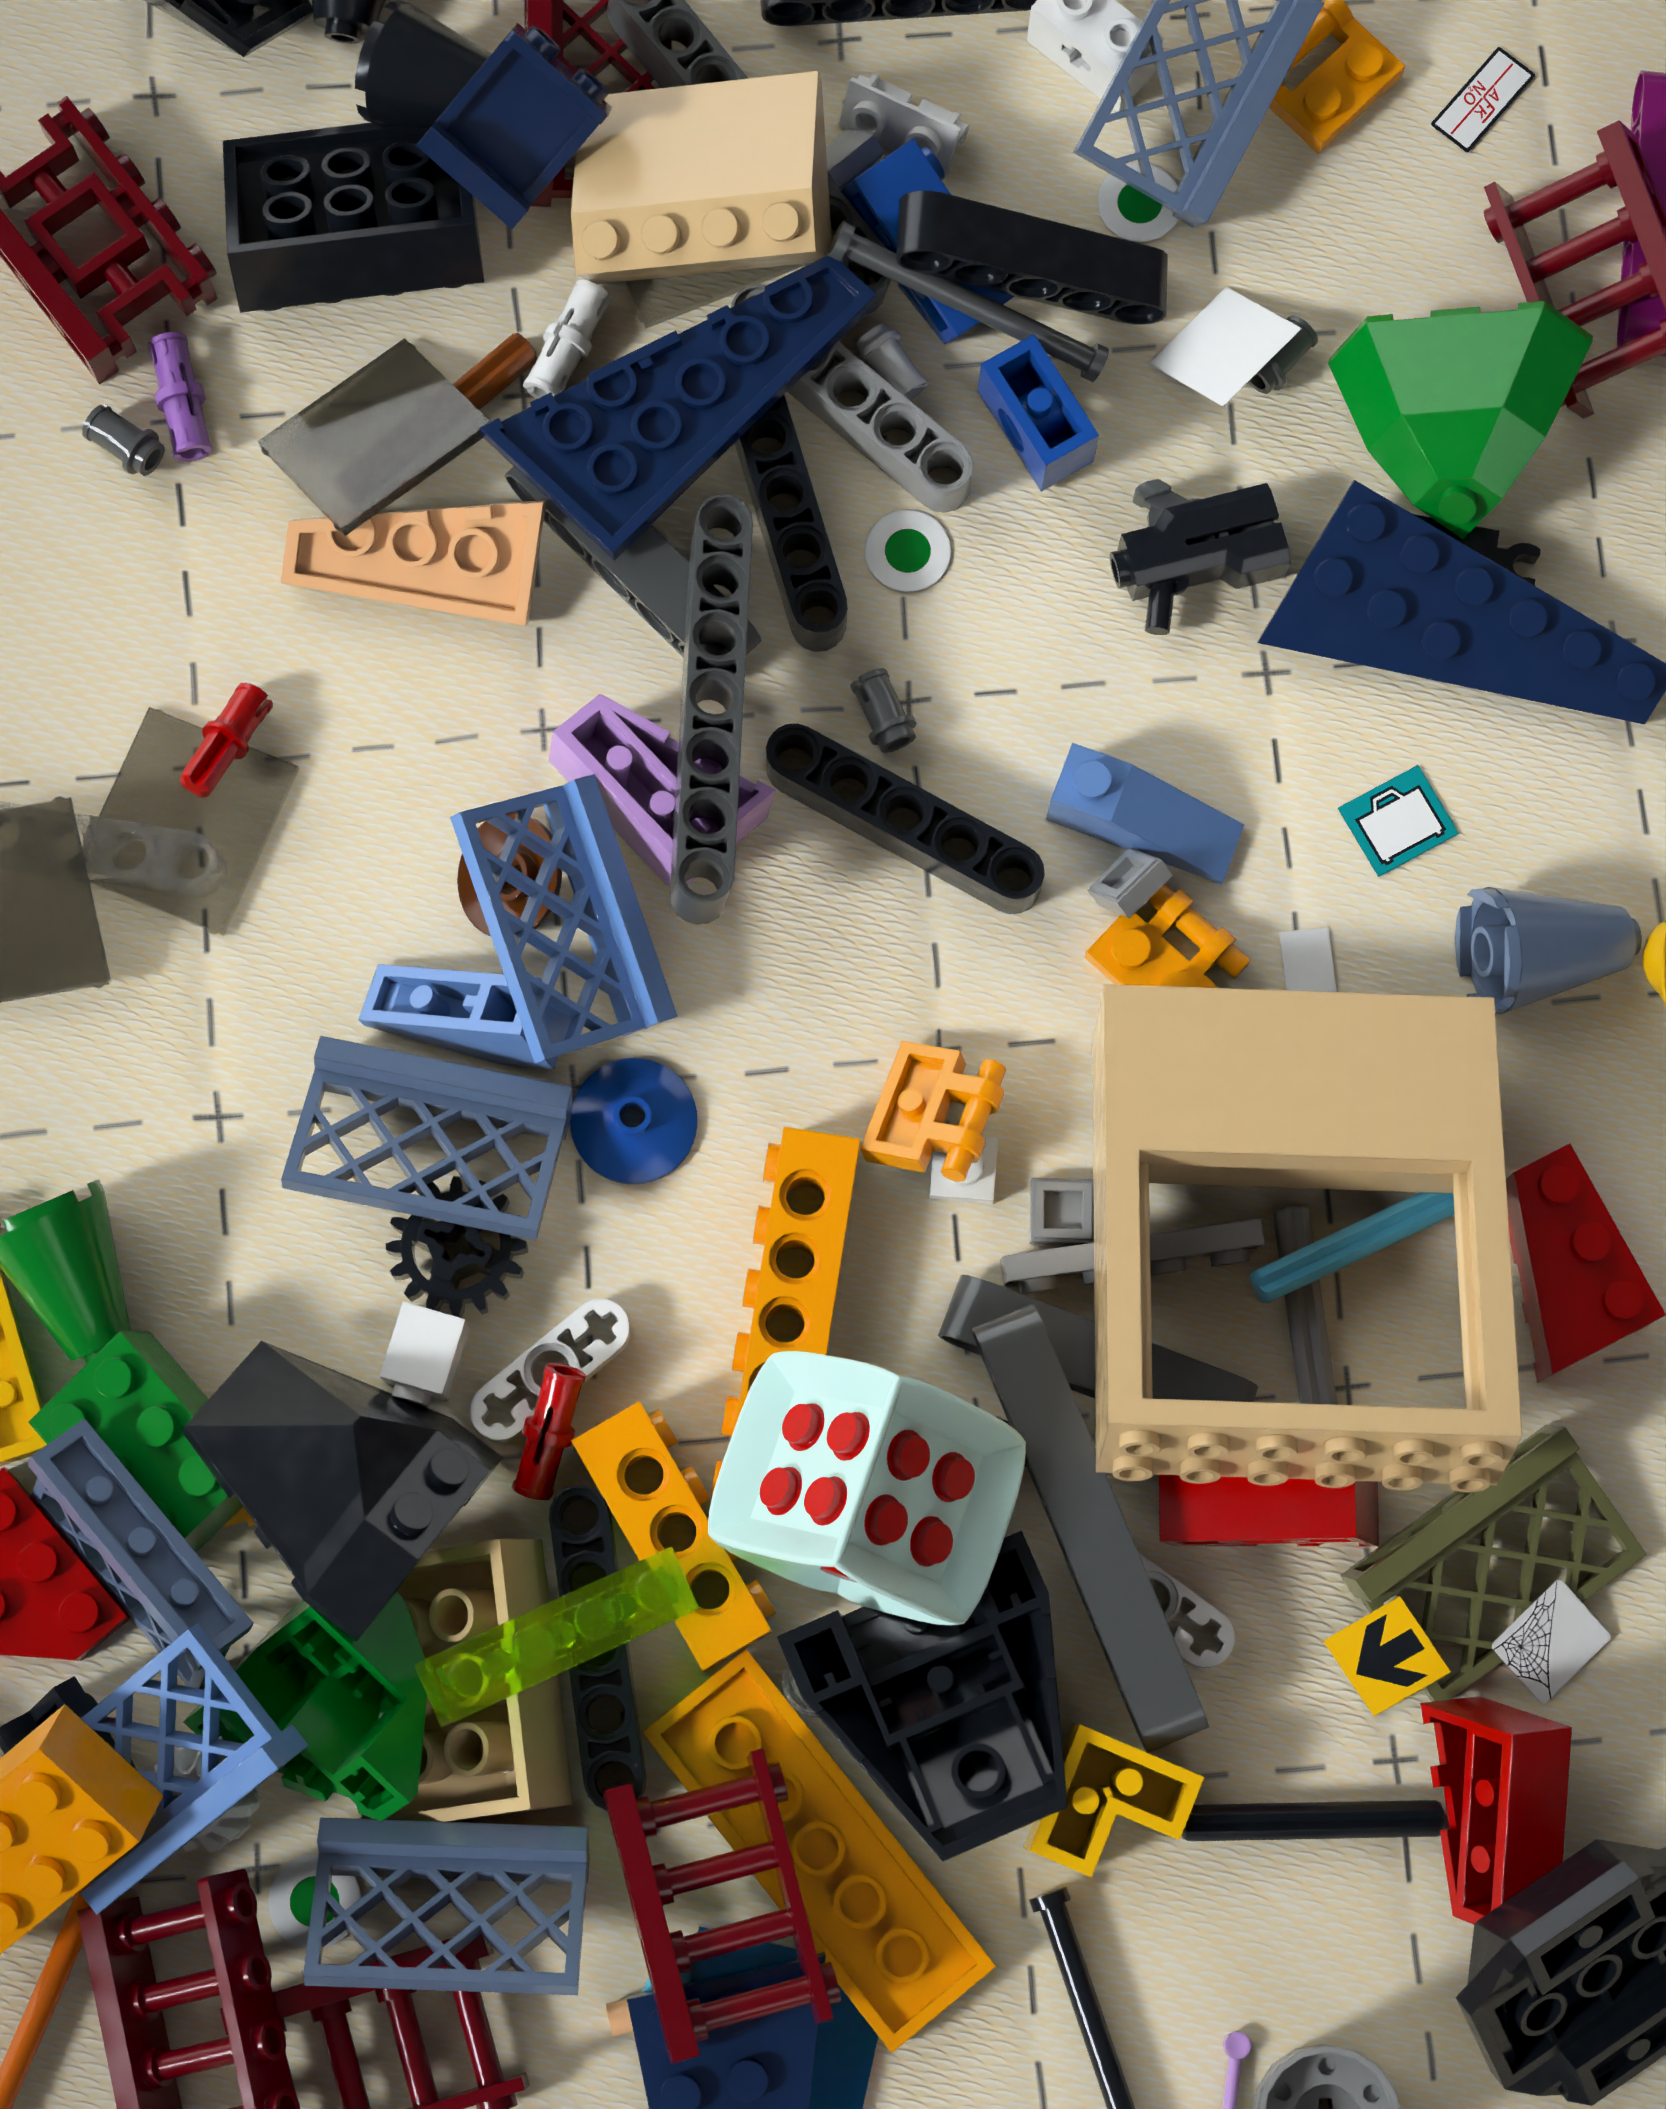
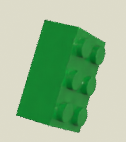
M119 1331L28 1422L46 1444H49L85 1418L195 1552L203 1547L243 1506L236 1496L231 1499L228 1497L182 1433L185 1425L209 1400L208 1397L151 1332Z

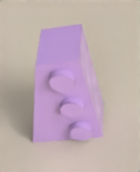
M599 694L553 731L549 762L568 782L595 774L613 829L670 888L679 742L669 737L670 732L608 697ZM708 758L698 759L693 762L704 773L716 774L723 771L719 763ZM741 776L739 777L736 844L768 818L776 791L759 780L754 784ZM702 817L690 821L692 827L700 833L714 834L720 831L718 825L711 819ZM695 878L686 881L687 885L690 882H692Z

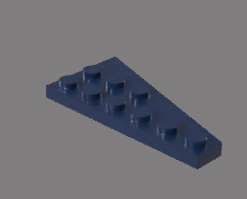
M825 1952L818 1953L819 1963H825ZM795 1958L682 1983L686 2001L699 1998L700 2004L802 1977L803 1974L799 1959ZM653 1991L627 1996L649 2109H809L818 2024H815L810 2004L709 2031V2039L697 2042L700 2056L670 2064Z

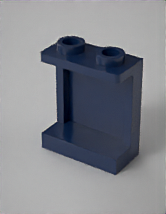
M518 23L416 145L511 229L528 212L531 204L598 125H601L609 116L612 106L604 100L609 94L608 90L592 74L583 68H580L576 74L573 73L557 58L561 49L545 32L535 25H532L526 31Z

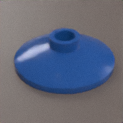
M621 1059L600 1067L581 1085L572 1104L570 1129L579 1155L597 1174L622 1184H645L668 1175L687 1157L696 1137L697 1110L689 1088L671 1069L648 1059ZM636 1106L644 1111L645 1119L641 1125L627 1127L621 1122V1114L626 1108Z

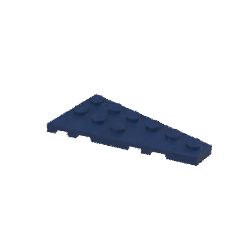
M825 256L766 285L764 292L732 308L726 305L708 314L707 320L679 334L675 330L588 373V379L554 396L550 392L530 402L531 407L503 421L497 418L479 427L481 436L615 561L877 304V294L841 261Z
M1356 480L1352 481L1256 642L1644 725L1666 691L1665 662Z

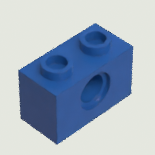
M1035 334L981 363L977 392L1041 492L1094 462L1099 434Z

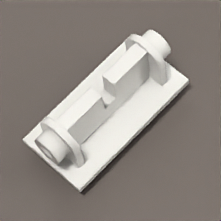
M862 74L857 79L852 77L849 81L838 126L874 134L880 145L892 151L897 150L914 138L920 149L927 147L939 160L945 175H947L955 148L962 145L970 124L961 121V113L956 111L954 113L924 99L916 107L910 104L911 93L881 80L880 76L872 74L870 78Z

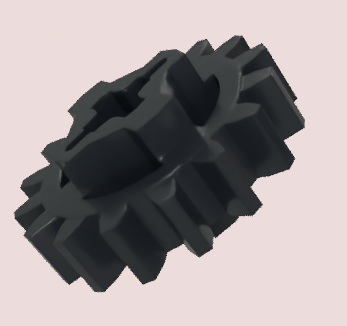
M453 1176L450 1183V1192L441 1193L434 1182L427 1184L434 1197L439 1200L453 1202L469 1193L465 1192L459 1176ZM479 1180L481 1186L486 1184V1182ZM504 1194L492 1200L500 1212H506L510 1202ZM480 1204L474 1206V1207L482 1208V1206H481ZM411 1215L408 1220L401 1217H392L390 1224L397 1232L402 1234L401 1240L386 1243V1251L389 1255L402 1257V1262L396 1264L390 1272L395 1281L412 1279L404 1292L411 1302L419 1299L425 1293L428 1295L426 1300V1308L439 1311L443 1303L450 1304L452 1315L462 1318L465 1304L474 1303L477 1310L483 1315L488 1313L486 1297L492 1292L503 1300H507L510 1297L503 1283L506 1276L522 1279L524 1275L523 1269L516 1262L512 1261L513 1256L528 1253V1244L524 1240L512 1238V1235L499 1233L500 1250H497L492 1245L483 1242L480 1235L482 1229L444 1221L434 1223L428 1221L430 1218ZM464 1234L470 1248L477 1255L459 1253L455 1257L454 1262H450L449 1255L444 1247L438 1244L437 1240L443 1243L445 1241L457 1242L460 1235ZM415 1245L429 1252L433 1258L434 1264L430 1271L431 1277L429 1280L421 1274L417 1266ZM478 1272L487 1275L486 1278L471 1287L457 1289L460 1281Z

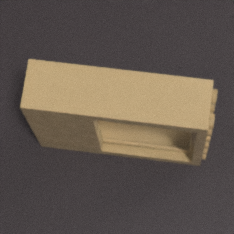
M1104 984L1092 1042L1096 1473H1113V1477L1122 1481H1143L1151 1478L1153 1474L1180 1475L1183 1481L1195 1484L1215 1482L1220 1477H1247L1250 1483L1261 1486L1279 1485L1285 1483L1288 1479L1315 1480L1317 1485L1327 1488L1347 1487L1356 1481L1382 1482L1384 1487L1393 1490L1415 1489L1423 1483L1449 1484L1451 1489L1459 1492H1478L1489 1488L1490 1485L1497 1486L1522 1438L1494 998ZM1149 1183L1453 1193L1466 1409L1153 1399Z

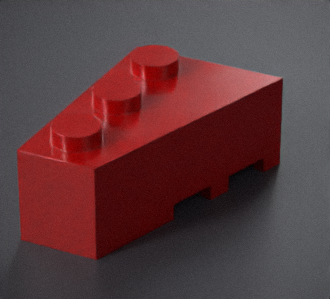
M1570 1143L1516 1170L1506 1178L1510 1244L1514 1264H1517L1524 1298L1522 1307L1525 1323L1529 1324L1536 1360L1533 1365L1537 1383L1666 1316Z
M1480 1696L1420 1703L1423 1724L1434 1723L1440 1765L1430 1766L1433 1788H1444L1450 1829L1440 1830L1452 1915L1473 1925L1476 1921L1563 1862L1572 1727Z

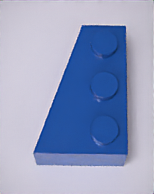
M914 138L840 190L886 248L894 253H897L899 199L903 195L914 191H936L950 194L942 182L945 178V173L939 160L927 147L920 149ZM898 283V287L944 344L960 336L980 322ZM959 283L1003 305L1015 297Z

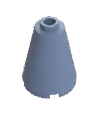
M1493 887L1472 889L1467 894L1474 898L1472 905L1460 907L1456 920L1455 951L1459 976H1471L1477 992L1466 995L1467 997H1493L1495 1014L1512 1011L1625 970L1631 966L1642 944V935L1638 922L1631 918L1623 907Z

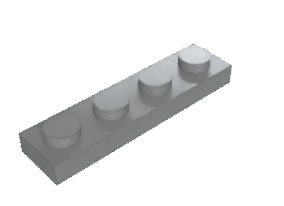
M1261 1219L1150 1234L1151 1276L1186 1271L1185 1259L1210 1255L1211 1267L1250 1261L1248 1250L1257 1249L1264 1245ZM1094 1243L1005 1255L1000 1259L1004 1285L1019 1283L1021 1294L1059 1289L1057 1277L1083 1274L1084 1285L1094 1284Z

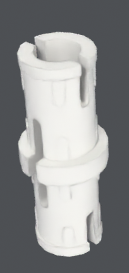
M577 280L568 298L569 300L556 323L548 325L543 335L545 345L523 384V387L527 388V392L534 398L538 399L550 392L554 396L564 391L578 362L586 360L592 348L590 343L592 333L611 301V296H607L608 292L601 286L588 280Z

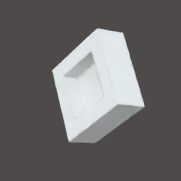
M983 1136L986 1144L981 1158L978 1162L971 1163L966 1179L963 1182L952 1181L942 1175L941 1169L947 1154L933 1151L929 1199L993 1204L998 1137Z

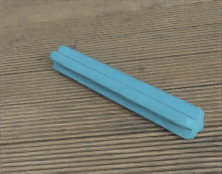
M1420 1192L1253 1271L1250 1275V1283L1255 1290L1257 1298L1262 1303H1270L1455 1215L1453 1193Z

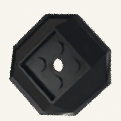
M1595 1839L1474 1923L1468 1984L1457 1995L1456 2000L1491 2073L1505 2090L1536 2096L1562 2095L1568 2102L1593 2106L1666 2055V1847L1653 1849Z

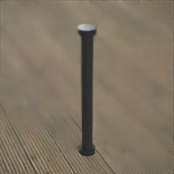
M1063 1887L1031 1898L1029 1901L1033 1913L1038 1911L1041 1913L1107 2109H1135L1065 1902L1071 1900L1068 1889Z

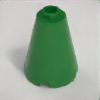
M100 1179L87 1184L92 1196L78 1202L74 1190L2 1220L7 1233L0 1235V1268L70 1361L84 1357L86 1364L119 1331H131L105 1191Z

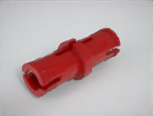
M548 1363L545 1365L543 1372L545 1375L533 1416L526 1417L522 1433L527 1439L512 1489L527 1498L535 1500H550L552 1498L553 1486L564 1448L572 1446L571 1440L574 1439L576 1432L571 1426V1422L586 1374L577 1368L565 1364Z

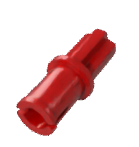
M240 683L216 720L208 721L202 729L204 740L184 768L180 777V783L186 790L191 791L197 797L205 798L210 796L233 760L243 759L249 752L248 742L252 734L273 708L272 700L266 699L268 697L266 692L253 684Z

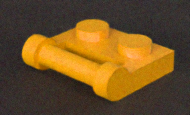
M1322 0L1324 5L1289 71L1330 34L1342 45L1292 91L1282 83L1269 106L1280 119L1318 154L1402 77L1405 65L1353 17L1350 8L1343 0Z

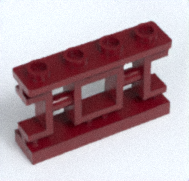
M68 96L57 102L60 110L58 114L51 118L47 113L38 120L45 137L52 145L7 177L0 171V197L10 209L35 191L47 203L46 206L24 220L32 238L36 241L31 247L0 209V257L95 380L101 384L119 371L115 362L123 355L129 358L137 352L131 337L123 328L125 324L168 294L186 316L197 310L195 304L201 300L208 306L218 299L210 280L217 272L206 254L196 243L187 248L176 235L181 226L165 202L158 198L151 203L140 189L145 184V180L132 160L124 152L115 157L104 142L109 140L110 136L94 112L88 107L80 113ZM73 135L113 185V190L109 191L95 172L69 190L64 187L57 176L80 161L73 144L68 139ZM96 204H99L122 233L123 237L76 268L53 239L52 235ZM144 225L186 278L185 281L181 283L166 263L141 281L137 280L128 266L150 251L145 236L139 230L141 226ZM66 280L80 299L106 281L109 282L119 296L96 311V315L108 335L103 338L99 336L60 286L61 282Z

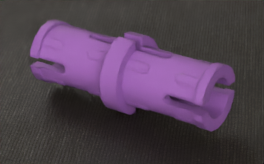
M181 332L159 334L151 338L152 342H148V348L151 352L159 389L155 393L158 409L165 413L171 437L173 457L181 462L203 459L209 456V452H212L213 448L202 412V404L206 400L204 388L195 379L187 336Z

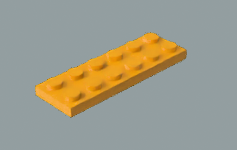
M747 1649L743 1650L642 1732L688 1792L750 1776L747 1756L750 1751L764 1748L767 1764L779 1762L787 1788L788 1801L778 1803L816 1952L817 1954L825 1952V1963H832L838 1985L891 2053L996 1967ZM758 1802L707 1815L734 1851L768 1842ZM775 1868L753 1874L780 1910L785 1909Z

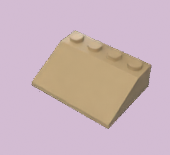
M812 71L608 94L604 99L612 106L609 116L601 125H598L576 151L571 205L575 276L595 284L806 264L813 263L827 256L832 235L821 72Z
M495 1539L426 1552L397 1590L405 1599L430 1671L418 1793L409 1804L384 1820L453 1822L573 1805L542 1539ZM361 1814L362 1819H373Z

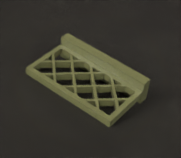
M1543 1426L1517 1446L1497 1486L1490 1485L1489 1488L1478 1492L1454 1491L1340 1575L1354 1597L1360 1598L1370 1613L1383 1606L1384 1602L1405 1587L1427 1591L1421 1624L1425 1634L1430 1641L1434 1639L1464 1645L1460 1671L1442 1685L1435 1681L1423 1688L1432 1702L1453 1699L1503 1662L1492 1649L1493 1641L1478 1639L1483 1602L1489 1601L1516 1606L1514 1622L1534 1603V1601L1529 1600L1535 1563L1567 1568L1565 1584L1583 1603L1647 1555L1576 1451L1580 1448L1566 1427ZM1566 1469L1580 1487L1576 1515L1544 1509L1548 1482ZM1534 1493L1532 1507L1518 1505ZM1590 1504H1592L1601 1519L1588 1517ZM1508 1511L1530 1514L1524 1553L1492 1547L1496 1521ZM1543 1517L1574 1522L1569 1560L1537 1555ZM1587 1524L1608 1528L1623 1551L1603 1566L1581 1563ZM1482 1531L1480 1545L1466 1543ZM1457 1549L1479 1552L1473 1591L1440 1585L1444 1559ZM1491 1555L1523 1560L1517 1598L1485 1593ZM1430 1569L1428 1583L1414 1581ZM1580 1570L1593 1572L1578 1583ZM1439 1593L1471 1598L1465 1637L1433 1631ZM1476 1647L1489 1649L1474 1660Z

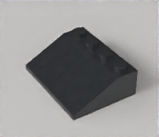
M371 122L224 140L223 164L227 256L240 313L258 310L274 311L290 306L322 302L337 303L346 299L379 295L395 296L404 292L443 287L458 288L467 284L483 283L484 273L475 198L416 146L429 128L380 125Z

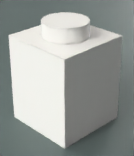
M403 1301L379 1375L386 1384L394 1386L392 1396L424 1407H429L432 1397L448 1402L471 1329L466 1319Z

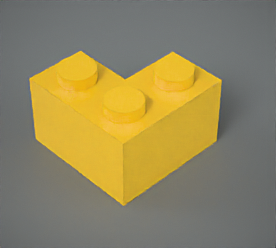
M1073 1723L1063 1747L1068 1808L1034 1822L1023 1848L1092 1878L1116 1815L1180 1840L1204 1777L1081 1724Z

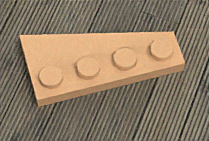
M547 500L293 519L288 522L281 583L526 626L530 618Z

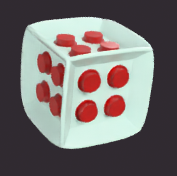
M803 1351L777 1352L767 1359L758 1372L740 1412L713 1491L709 1510L708 1535L730 1553L806 1587L837 1593L861 1606L916 1621L949 1626L964 1624L978 1605L995 1566L1022 1481L1026 1441L1014 1428L1003 1420L932 1384L899 1376L885 1368L857 1360Z

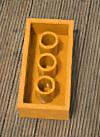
M65 1704L0 1758V1955L139 1843L163 1797L162 1793Z

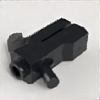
M1160 479L1147 481L1136 487L1133 503L1149 510L1147 516L1148 527L1121 534L1117 548L1118 551L1110 552V564L1118 589L1127 587L1132 601L1149 597L1145 631L1154 635H1167L1170 633L1174 596L1182 594L1188 587L1220 579L1233 588L1239 589L1286 577L1291 564L1290 551L1282 523L1275 524L1273 520L1279 518V513L1268 483L1204 499L1187 500L1171 491L1172 487Z

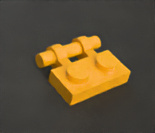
M1164 884L1148 900L1158 910L1157 914L1148 923L1136 913L1130 918L1120 915L1086 951L1084 956L1115 985L1219 988L1205 976L1216 963L1235 979L1251 962L1234 945L1237 939L1223 926L1218 930L1191 907L1194 903L1192 898L1182 889L1174 892L1167 884ZM1174 925L1200 948V951L1190 961L1163 938Z
M901 1041L860 1146L866 1162L925 1173L933 1151L947 1154L941 1169L942 1175L952 1181H965L971 1163L978 1162L984 1150L986 1140L982 1134L989 1115L998 1111L1003 1099L1004 1090L1001 1088V1083L1006 1067L998 1061L985 1059L981 1063L977 1077L964 1075L963 1071L966 1062L961 1051ZM952 1102L966 1105L958 1126L944 1123Z

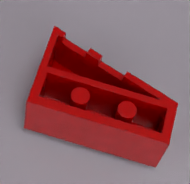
M1159 1475V1541L1172 1546H1257V1544L1297 1543V1547H1318L1319 1543L1358 1542L1359 1547H1379L1378 1482L1356 1481L1347 1487L1327 1488L1317 1485L1315 1480L1288 1479L1285 1483L1279 1485L1261 1486L1250 1483L1247 1477H1220L1215 1482L1195 1484L1183 1481L1180 1475Z

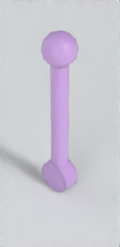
M1242 2032L1228 2034L1223 2042V2049L1229 2056L1223 2109H1236L1242 2058H1245L1251 2050V2041Z

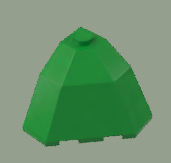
M1545 301L1518 303V310L1481 313L1480 307L1433 310L1430 313V317L1394 320L1393 314L1367 316L1329 358L1328 365L1368 452L1415 507L1461 539H1464L1505 497L1546 438L1593 342V335Z
M396 1592L358 1641H355L302 1599L239 1662L234 1670L281 1732L293 1724L309 1745L277 1771L284 1774L281 1777L284 1787L325 1802L333 1792L350 1798L356 1804L359 1814L383 1821L409 1804L418 1793L430 1675L405 1599ZM199 1704L183 1723L195 1734L203 1736L204 1705ZM220 1709L219 1736H222V1740L244 1744L254 1736L253 1732L236 1711Z

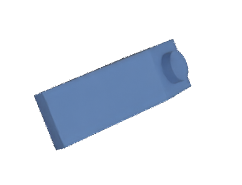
M1073 742L1053 792L1046 820L1127 850L1131 848L1162 859L1167 865L1219 884L1224 882L1244 824L1133 764Z
M378 964L358 1019L364 1026L502 1065L555 1069L559 1057L534 1063L504 974ZM547 1004L542 1019L550 1042L553 1044L563 1040L571 1018L550 1004Z

